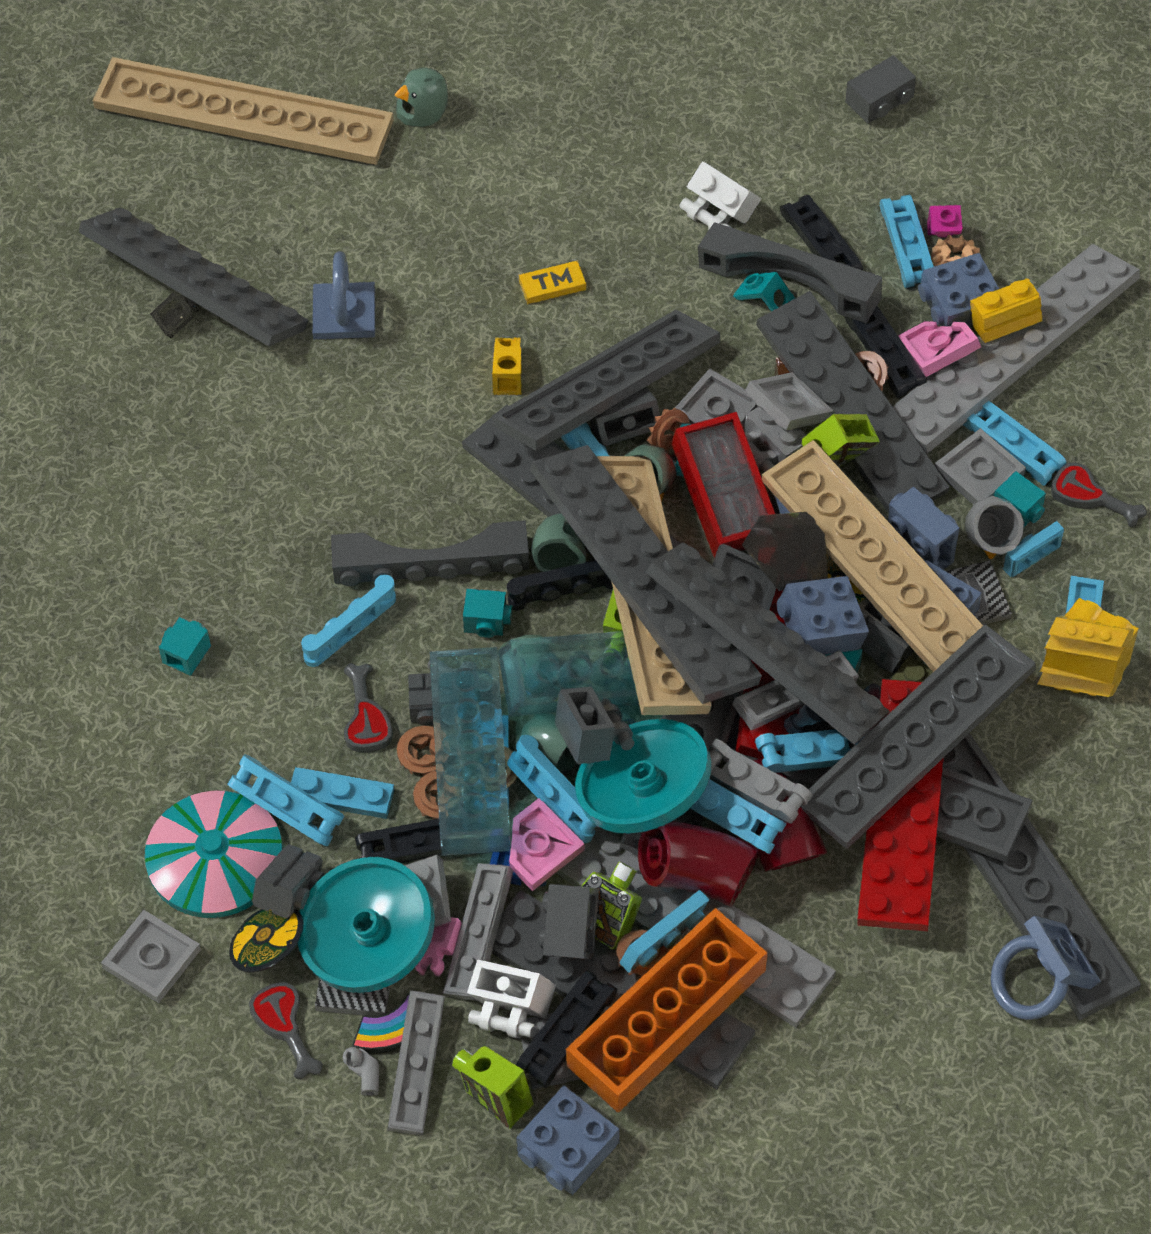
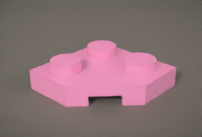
M924 321L898 336L925 377L938 372L940 369L981 348L977 336L965 322H953L952 326H938L936 322Z
M540 798L513 818L510 868L514 870L513 872L532 891L585 850L584 842Z

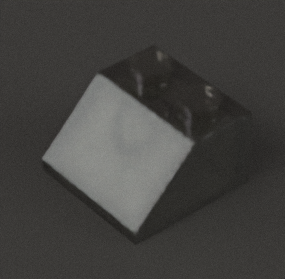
M807 512L759 516L742 546L778 591L784 590L786 584L828 579L825 534Z

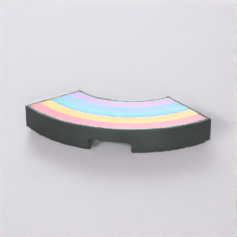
M409 993L406 994V997L396 1009L380 1016L363 1015L352 1047L363 1049L369 1054L390 1052L400 1047Z

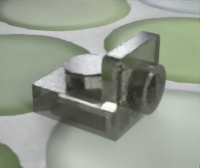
M177 291L169 295L150 313L163 333L169 338L175 336L193 318L200 323L206 320L200 311L202 306Z

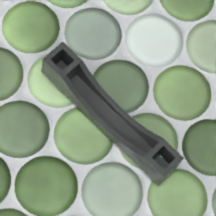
M714 222L698 245L699 268L725 277L739 274L777 272L779 276L797 280L821 293L832 304L838 314L867 323L882 299L881 276L757 235H752L730 226Z
M526 520L492 523L484 531L466 541L436 549L395 547L380 542L365 533L331 535L335 584L342 583L345 586H354L359 582L375 581L380 575H389L393 579L420 581L425 577L440 576L444 579H450L461 574L485 576L490 572L501 571L508 574H516L522 570L529 569Z

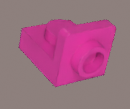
M960 205L930 206L927 220L928 235L946 238L948 235L962 233Z

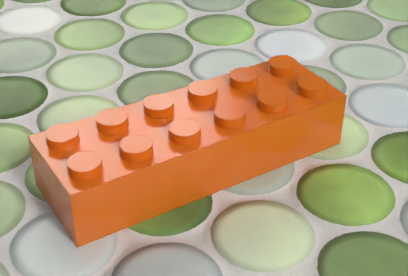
M714 908L566 1048L567 1067L619 1113L766 971L768 952L719 910Z

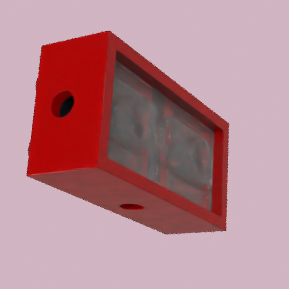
M737 412L676 428L671 444L714 559L718 547L722 544L742 551L762 545L763 536L767 531L778 533L780 529L779 522Z

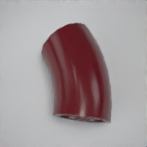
M756 759L753 761L762 765L763 759ZM782 772L776 773L787 779V777ZM786 796L782 802H786L790 797ZM801 807L797 810L798 816L792 823L786 822L787 824L783 831H778L772 842L775 846L771 853L760 850L759 858L765 872L782 869L827 854L816 823L810 819ZM761 821L755 833L760 836L766 824Z
M671 821L658 828L641 832L638 843V862L642 877L650 886L676 888L694 893L700 890L705 896L731 907L751 875L761 849L725 833Z

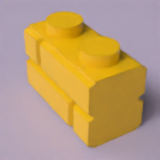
M1029 279L1015 281L1009 286L993 292H986L982 296L970 300L972 325L984 343L1042 321L1041 297Z

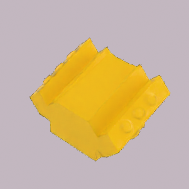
M1078 598L1065 616L1056 617L1048 633L1051 636L1045 646L1046 656L1040 670L1043 673L1037 685L1054 687L1057 690H1070L1074 693H1087L1090 696H1113L1122 680L1124 670L1130 663L1139 628L1133 626L1123 617L1114 616L1104 611L1098 604L1092 601Z

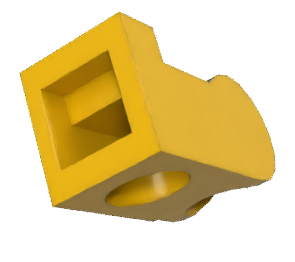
M495 338L492 369L493 395H521V338Z

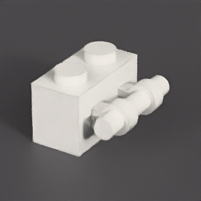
M702 161L687 185V188L698 194L699 197L695 202L684 198L680 203V208L687 212V216L692 220H699L707 225L709 230L714 222L729 226L727 223L731 217L745 224L762 198ZM710 203L721 209L718 215L714 216L706 211Z
M477 960L467 994L484 1005L482 1011L471 1010L468 1021L470 1024L478 1025L484 1031L493 1032L494 1030L507 1032L508 1036L518 1039L523 1036L534 1038L537 1032V1025L526 1022V1016L532 1015L546 1019L556 985L540 973ZM499 1008L510 1010V1017L498 1016Z

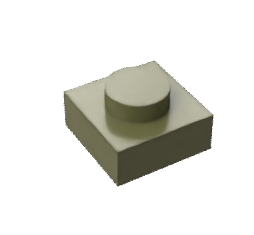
M908 656L891 680L924 682L933 671L928 666Z

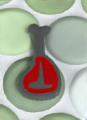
M1074 462L1064 465L1052 482L1051 493L1058 502L1082 509L1106 507L1123 515L1129 527L1136 526L1138 518L1145 517L1147 514L1144 505H1130L1109 495L1105 488L1095 483L1091 471L1080 463Z
M349 663L344 669V674L353 682L356 700L354 704L355 714L344 729V740L347 747L356 752L381 750L392 742L393 737L392 726L386 712L379 704L369 699L366 677L373 668L367 663L361 666Z
M275 983L259 990L252 996L249 1002L250 1014L258 1027L266 1034L287 1042L297 1061V1068L294 1072L296 1079H302L309 1073L318 1075L322 1071L323 1063L309 1055L299 1036V1028L295 1020L300 1007L299 994L294 986L289 983Z

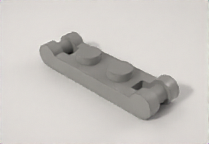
M715 739L709 747L712 763L710 779L788 823H792L798 816L797 810L802 804L806 805L813 797L812 793L805 786L799 783L795 784L734 751L719 739ZM720 760L726 762L722 769L716 767ZM786 796L790 797L786 802H782Z

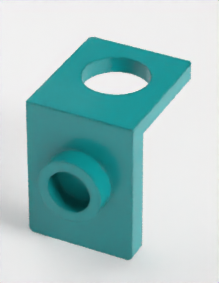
M777 272L748 275L733 295L737 300L762 298L770 311L779 308L774 302L776 290H780L783 293V305L795 299Z

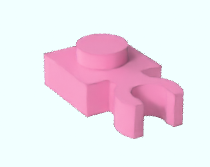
M451 918V922L434 927L430 945L423 958L415 967L420 975L425 974L430 964V970L436 976L442 974L444 970L443 956L453 955L462 925L458 918Z

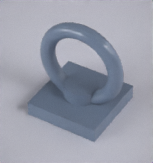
M337 251L333 257V283L313 284V339L375 337V282L349 283L347 257L342 251Z
M1035 915L1024 923L1030 935L1020 936L1008 942L997 954L991 970V987L997 1002L1007 1013L1024 1020L1039 1019L1052 1013L1063 1001L1069 985L1091 989L1101 982L1066 924ZM1026 949L1038 950L1037 956L1041 964L1055 977V983L1049 996L1041 1003L1032 1006L1022 1005L1013 1000L1005 985V972L1010 960L1017 953Z

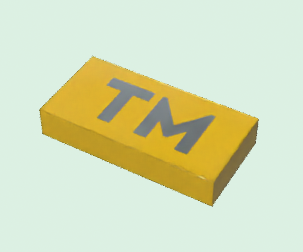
M578 261L519 275V283L527 304L586 290V282Z

